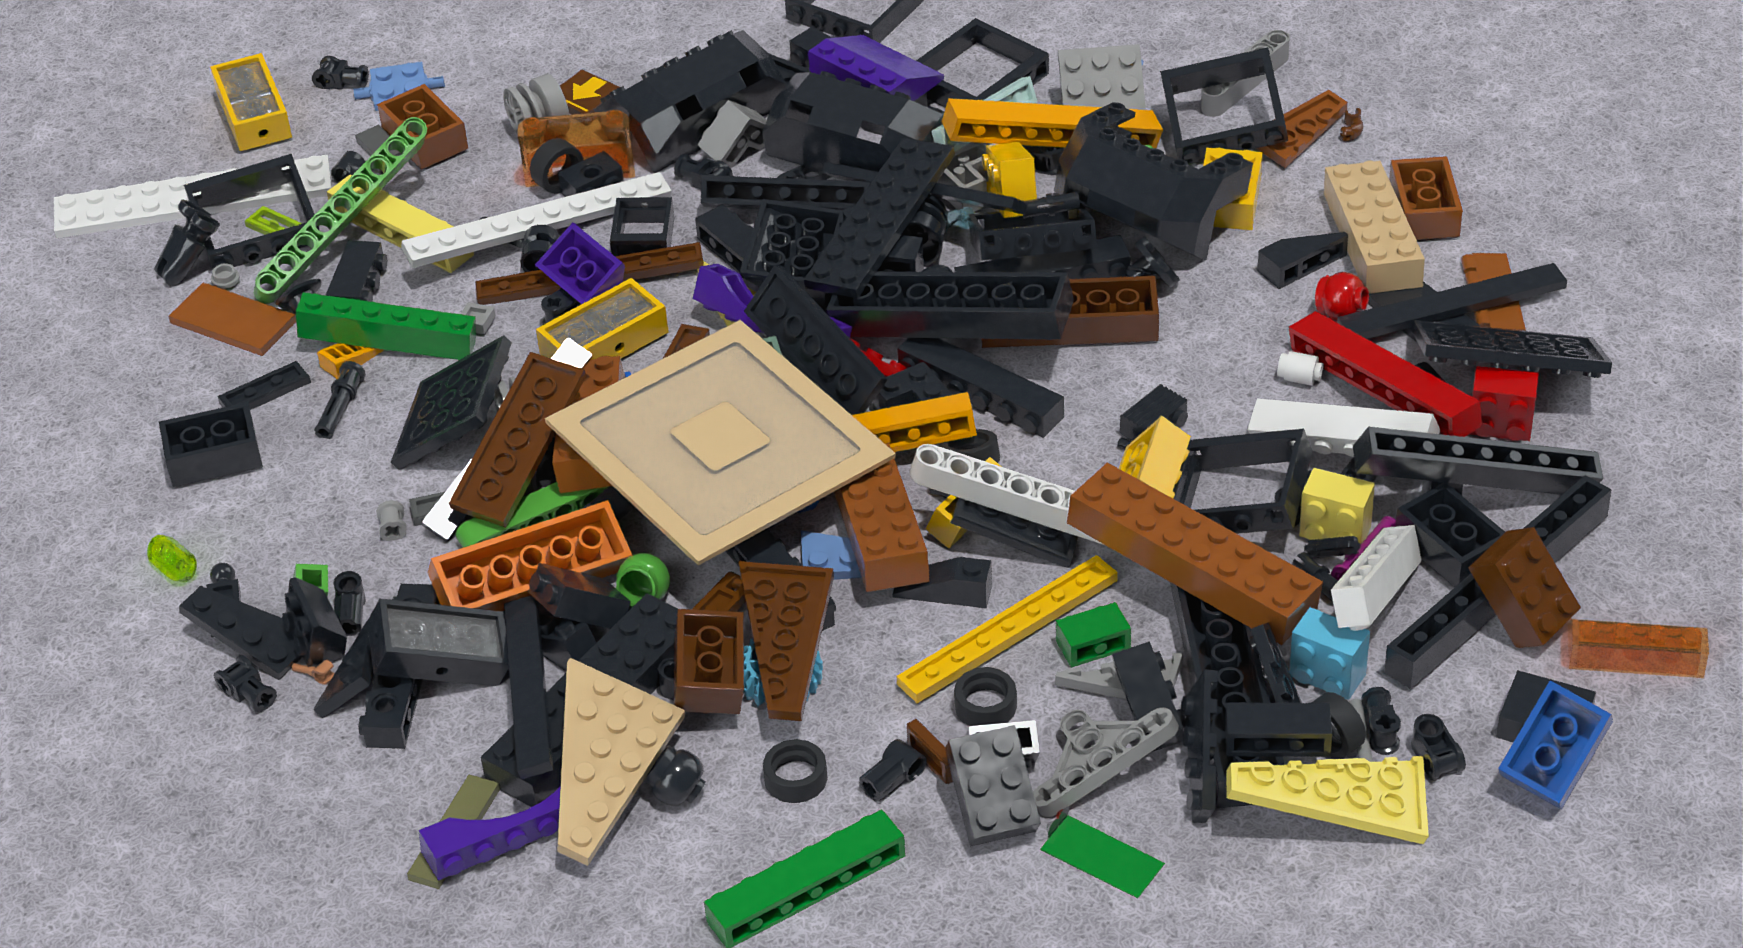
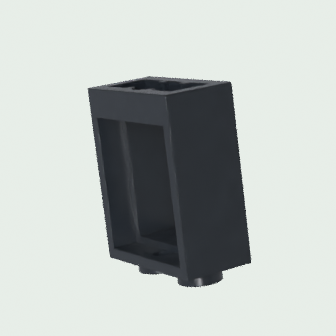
M672 197L616 198L610 235L611 254L616 257L671 247L675 220ZM625 223H664L662 233H624Z

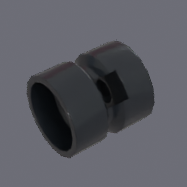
M538 224L526 230L520 259L521 268L524 272L540 270L535 264L560 237L557 230L548 225Z

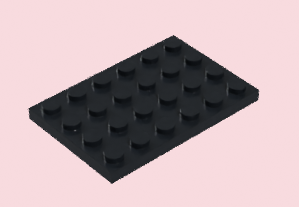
M1419 320L1413 321L1412 332L1424 356L1429 357L1428 360L1432 362L1446 363L1447 359H1457L1460 364L1477 366L1478 362H1488L1491 367L1507 369L1509 365H1519L1522 370L1538 372L1540 368H1550L1556 374L1569 375L1571 371L1583 372L1582 375L1592 378H1600L1601 374H1611L1612 361L1593 337Z

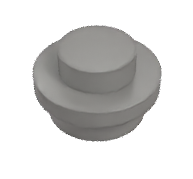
M231 264L216 266L211 275L212 285L221 289L233 287L240 279L239 272Z

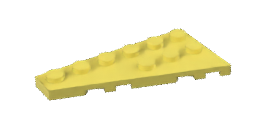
M1413 756L1410 761H1398L1397 757H1385L1382 762H1369L1365 758L1317 760L1315 764H1302L1301 760L1289 761L1287 765H1272L1269 761L1231 763L1226 771L1228 799L1419 844H1424L1429 837L1423 756Z

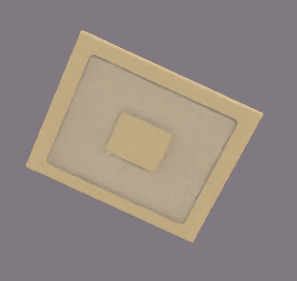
M741 320L545 418V423L698 566L896 457V453Z

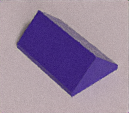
M573 222L535 264L536 267L580 304L622 283L625 265Z

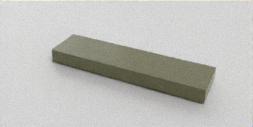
M469 774L440 821L450 817L465 820H482L500 791L499 783ZM421 852L407 873L408 881L440 889L446 879L445 877L437 880Z

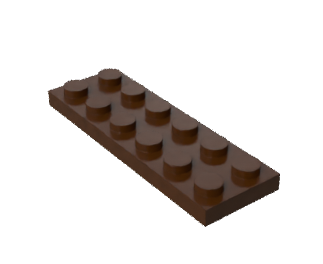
M533 352L529 353L448 502L451 509L505 528L507 527L556 434L545 423V418L572 404L587 376L584 369Z

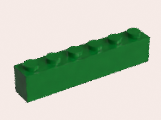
M304 292L296 309L298 338L456 360L471 354L476 342V316Z
M882 809L872 815L864 816L858 822L843 830L835 831L829 837L814 845L806 846L800 852L783 861L775 862L771 867L754 876L746 877L740 883L723 892H718L705 900L706 922L724 946L732 948L905 857L904 835Z

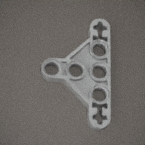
M1157 708L1136 721H1092L1085 711L1079 709L1065 714L1060 721V728L1067 741L1054 775L1033 791L1038 813L1042 817H1052L1060 813L1065 807H1069L1171 739L1177 733L1179 727L1171 710L1168 708ZM1084 722L1078 729L1070 730L1074 724ZM1140 739L1137 745L1126 748L1127 744L1131 741ZM1098 740L1092 747L1084 748L1088 742ZM1112 758L1107 765L1098 767L1102 760ZM1084 777L1078 784L1069 785L1075 778Z

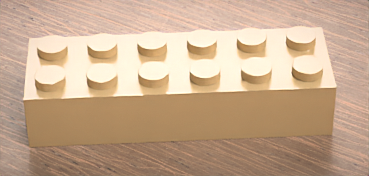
M1365 161L1363 163L1338 164L1325 167L1324 196L1339 232H1346L1348 234V254L1358 277L1364 286L1367 287L1369 294L1423 287L1425 258L1381 161Z

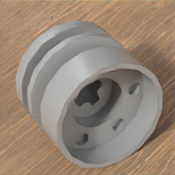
M546 73L529 81V88L526 84L519 83L516 88L511 86L503 91L504 106L512 128L523 142L531 141L534 136L537 138L541 137L544 134V128L552 133L569 125L570 116L566 99L559 84L551 74Z

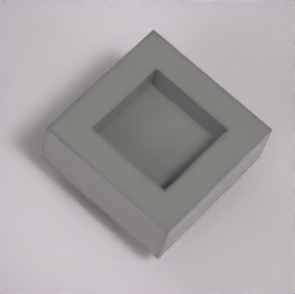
M470 302L466 304L461 312L463 315L476 316V333L485 334L496 316L494 307Z

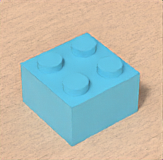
M1309 607L1292 631L1289 669L1291 677L1302 684H1310L1326 692H1334L1349 700L1366 676L1370 630L1353 631L1350 630V627L1338 628L1336 617Z

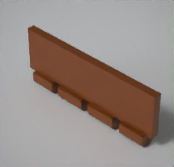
M1472 253L1461 257L1467 284L1511 274L1506 253ZM1519 300L1474 311L1476 323L1481 327L1526 331Z

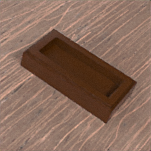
M914 719L907 723V744L926 756L927 766L945 784L952 783L953 779L945 746L919 720Z

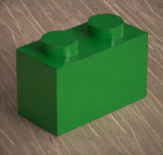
M1114 602L1056 620V642L1072 668L1131 648V627L1117 603Z

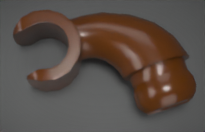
M1356 108L1355 114H1350L1348 110H1345L1344 123L1347 127L1344 126L1340 129L1342 132L1340 137L1343 141H1353L1362 134L1363 122L1361 120L1362 111L1360 108Z

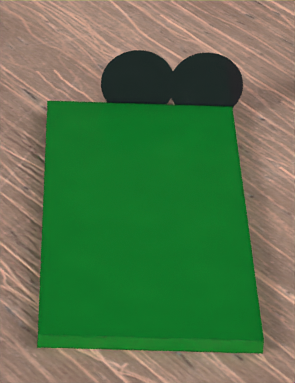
M1069 807L1060 809L1056 814L1057 819L1049 822L1046 826L1049 839L1040 850L1138 899L1165 863L1069 816Z

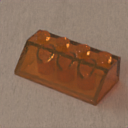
M1571 618L1567 622L1569 669L1704 678L1709 655L1708 630L1705 627Z

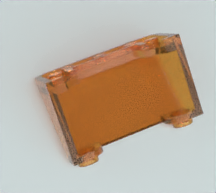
M610 110L606 112L540 118L529 117L518 125V141L526 187L539 186L530 174V164L536 150L543 143L556 138L564 139L579 149L584 160L605 151L622 166L624 178L636 177L632 134L629 118L625 112ZM566 154L558 157L549 169L548 177L553 176V168L564 165Z

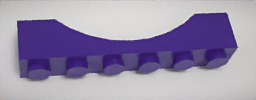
M720 264L700 266L692 299L702 303L703 308L725 314L724 317L727 320L734 322L741 320L754 332H762L744 312L754 296L745 285L741 275ZM830 317L850 338L852 327Z
M561 786L539 804L516 814L487 820H465L450 817L420 829V850L437 880L456 875L462 870L479 863L488 862L498 855L510 850L519 849L527 843L550 836L558 831Z

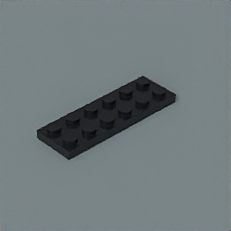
M774 265L744 312L767 338L776 336L780 351L789 362L851 415L865 413L888 379L784 267Z

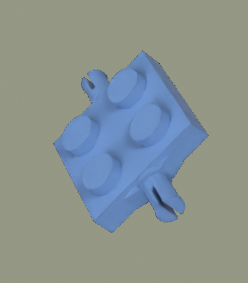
M423 62L370 69L371 81L369 87L353 88L355 100L371 97V100L374 102L375 111H378V103L422 84L431 89L445 87L443 76L427 78V75L424 73Z

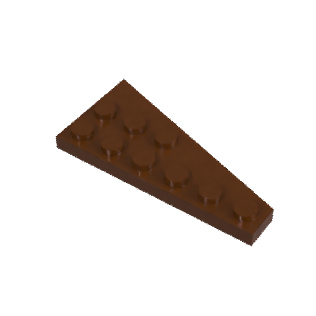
M739 561L740 575L769 719L802 721L833 585L834 570L833 568Z

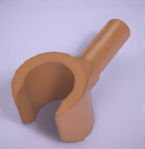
M324 660L317 667H308L296 663L292 665V671L309 674L323 685L327 684L335 674L330 670L334 665L329 660Z

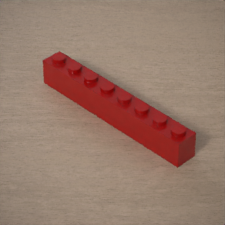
M1315 311L1288 327L1291 349L1294 352L1318 356L1319 363H1323L1324 370L1397 411L1433 414L1440 428L1439 434L1465 437L1482 427L1479 400L1332 319Z

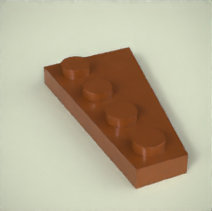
M1330 90L1321 93L1283 114L1288 135L1287 142L1256 149L1286 168L1345 113L1348 102Z

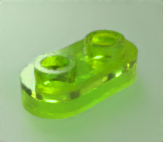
M156 535L151 539L147 548V556L151 564L173 581L188 582L193 578L197 562L195 556L188 549L170 536Z

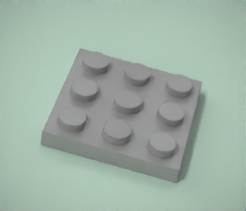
M1140 44L1058 50L1062 105L1104 107L1112 102H1118L1125 105L1127 109L1146 110Z

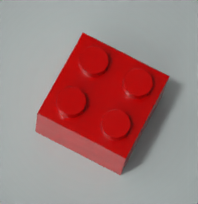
M1476 366L1472 397L1480 401L1482 427L1469 435L1504 438L1514 441H1530L1539 373Z

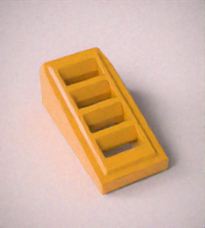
M337 343L317 352L320 367L338 379L340 375L339 368L342 363L352 361L363 365L383 352L384 349Z

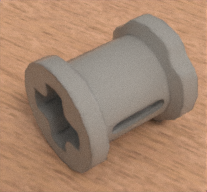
M393 500L381 503L376 510L377 518L381 521L379 526L380 537L386 541L402 539L406 535L407 529L406 524L402 520L404 516L403 505Z

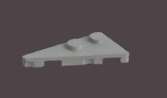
M1172 653V659L1164 660L1166 670L1161 671L1164 680L1171 679L1174 687L1183 663V653ZM1113 662L1101 664V670L1081 672L1080 667L1056 672L1055 685L1126 699Z

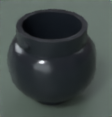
M670 745L663 750L643 780L651 786L652 793L658 800L670 806H678L685 800L691 804L706 783L701 778L704 768L700 759L690 751L684 749L676 750Z

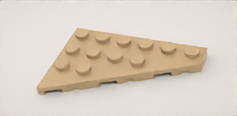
M572 658L567 662L557 852L588 866L683 721L685 710Z

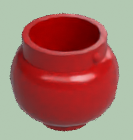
M1338 272L1332 276L1326 275L1320 278L1315 292V305L1318 313L1338 321L1340 316L1360 312L1367 308L1369 292L1358 276L1347 272Z

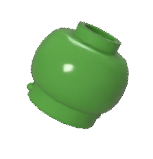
M638 553L628 557L620 565L616 575V589L631 601V606H634L646 593L661 600L666 595L670 586V574L666 565L660 558L652 554Z

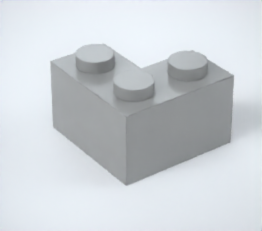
M728 100L719 109L717 117L711 126L704 131L698 146L715 161H723L732 168L748 146L758 150H762L765 147L762 132L767 120L757 111Z
M973 143L956 151L954 158L937 183L987 192L986 181H988V172L983 170L982 154H986V147L982 143ZM947 200L963 216L984 208L982 206Z

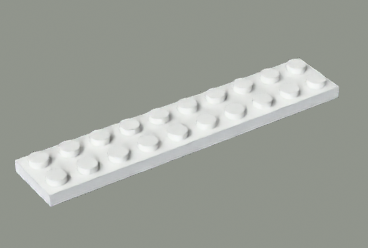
M328 155L294 160L308 198L327 196V191L332 188ZM289 166L283 167L282 170L289 169ZM232 168L226 171L175 177L155 182L148 181L142 184L122 185L116 188L54 197V232L56 239L184 219L186 217L179 212L178 204L182 199L188 201L184 188L185 184L236 169ZM289 182L203 207V209L210 214L298 200L292 184ZM201 192L193 193V196L199 195Z

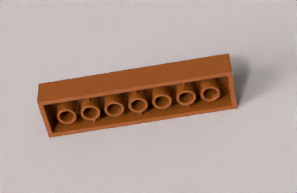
M1108 462L1070 495L1067 524L1250 628L1269 623L1276 642L1280 645H1283L1292 636V631L1309 607L1318 609L1323 581Z

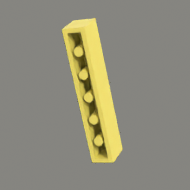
M348 175L327 191L328 200L352 175ZM356 187L353 189L356 193L363 194L366 192L364 189L360 187ZM381 190L351 221L355 225L400 248L402 240L454 227L446 221L440 220L426 211L420 210L406 201L388 194L384 190ZM342 206L335 207L336 211L340 213L348 211ZM474 252L432 264L452 273L473 257Z

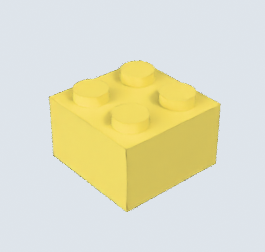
M1313 468L1302 492L1299 536L1309 540L1355 536L1358 538V543L1361 544L1366 539L1371 528L1375 483Z

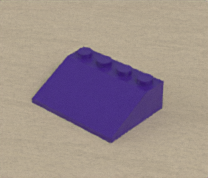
M864 35L826 38L808 51L809 71L820 75L822 71L836 75L837 80L854 79L862 83L861 86L870 88V85H876L884 88L886 93L894 95L895 92L909 95L912 101H915L944 80V74Z

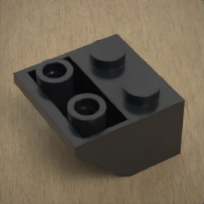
M297 577L290 578L288 593H285L286 612L282 614V621L287 632L291 631L294 637L296 653L298 656H303L308 667L321 664L324 660L333 661L343 658L345 656L347 636L324 590Z

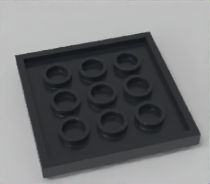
M505 335L420 382L391 459V463L398 470L409 464L417 463L423 456L431 452L436 453L449 442H456L464 434L473 429L478 430L485 425L488 420L487 414L490 405L495 399L494 394L497 385L502 379L501 373L509 359L508 353L512 342Z

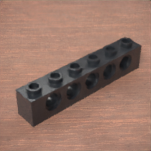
M400 583L397 596L392 598V600L441 605L432 584ZM372 671V690L366 693L365 715L360 716L358 724L359 734L364 736L366 748H406L423 679L374 675Z

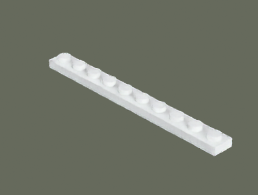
M657 172L402 240L401 249L411 267L416 268L523 239L526 230L537 224L548 225L556 230L570 226L572 222L578 224L614 214L616 198L671 197L672 190L662 174Z

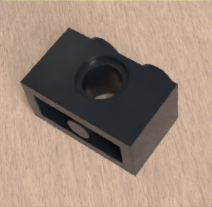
M605 151L558 172L560 192L565 197L624 181L622 166Z

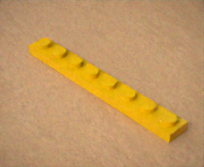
M1095 555L896 676L897 685L916 703L921 702L960 678L964 673L978 667L1117 582L1118 572L1098 555Z

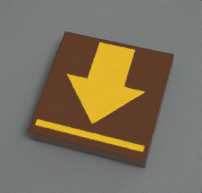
M582 69L561 84L560 88L566 99L569 114L587 122L596 115L594 109L602 104L600 99L619 88V86Z

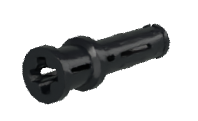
M346 361L340 366V375L331 385L332 395L314 429L316 431L315 434L319 438H332L347 403L357 395L358 383L362 382L366 376L365 370L361 365L352 361Z

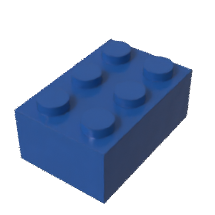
M1549 681L1498 768L1500 775L1562 809L1612 725V714L1558 684Z

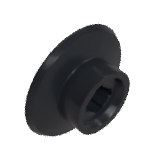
M311 279L292 287L276 300L275 305L280 308L290 306L296 315V309L302 293L316 294L322 285V280Z

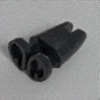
M184 199L178 204V210L186 217L185 226L175 224L154 267V271L168 285L173 287L183 281L206 247L205 242L220 226V223L212 218L210 213Z

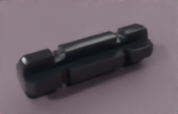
M1355 536L1309 540L1308 544L1304 546V551L1312 559L1355 555L1357 550L1361 549V544L1358 543V538Z

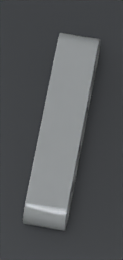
M1272 30L1243 53L1268 47L1275 72L1289 59L1290 35L1283 30ZM1266 74L1202 88V113L1210 117L1222 115L1264 81Z

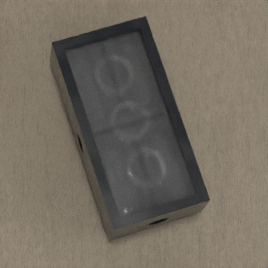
M379 598L367 621L374 675L498 686L509 669L507 634L502 611Z

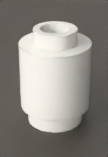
M1292 351L1289 354L1282 353L1278 363L1277 376L1284 377V381L1313 386L1315 380H1321L1323 363H1319V357Z

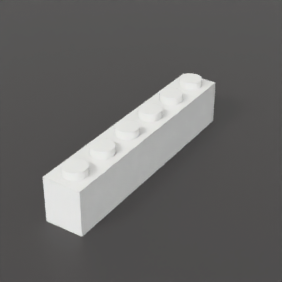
M1259 398L1256 400L1247 429L1249 434L1304 428L1312 451L1320 454L1341 453L1350 457H1354V443L1368 426L1433 434L1440 433L1434 415L1430 413Z
M1415 525L1383 528L1331 589L1338 628L1350 627V630L1358 631L1370 627L1420 564L1421 556Z

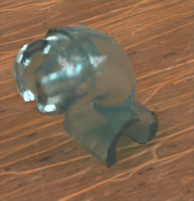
M965 207L961 210L947 211L946 232L957 221H961L963 227L969 229L968 214H975L974 210L971 207Z

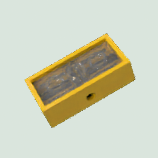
M262 53L210 66L216 93L239 151L292 138L287 111Z
M632 278L536 329L540 355L552 358L564 341L570 338L592 353L591 360L601 356H620V358H623L669 333L665 305Z

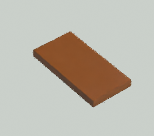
M204 282L168 316L170 323L260 356H263L296 323V317L293 313Z

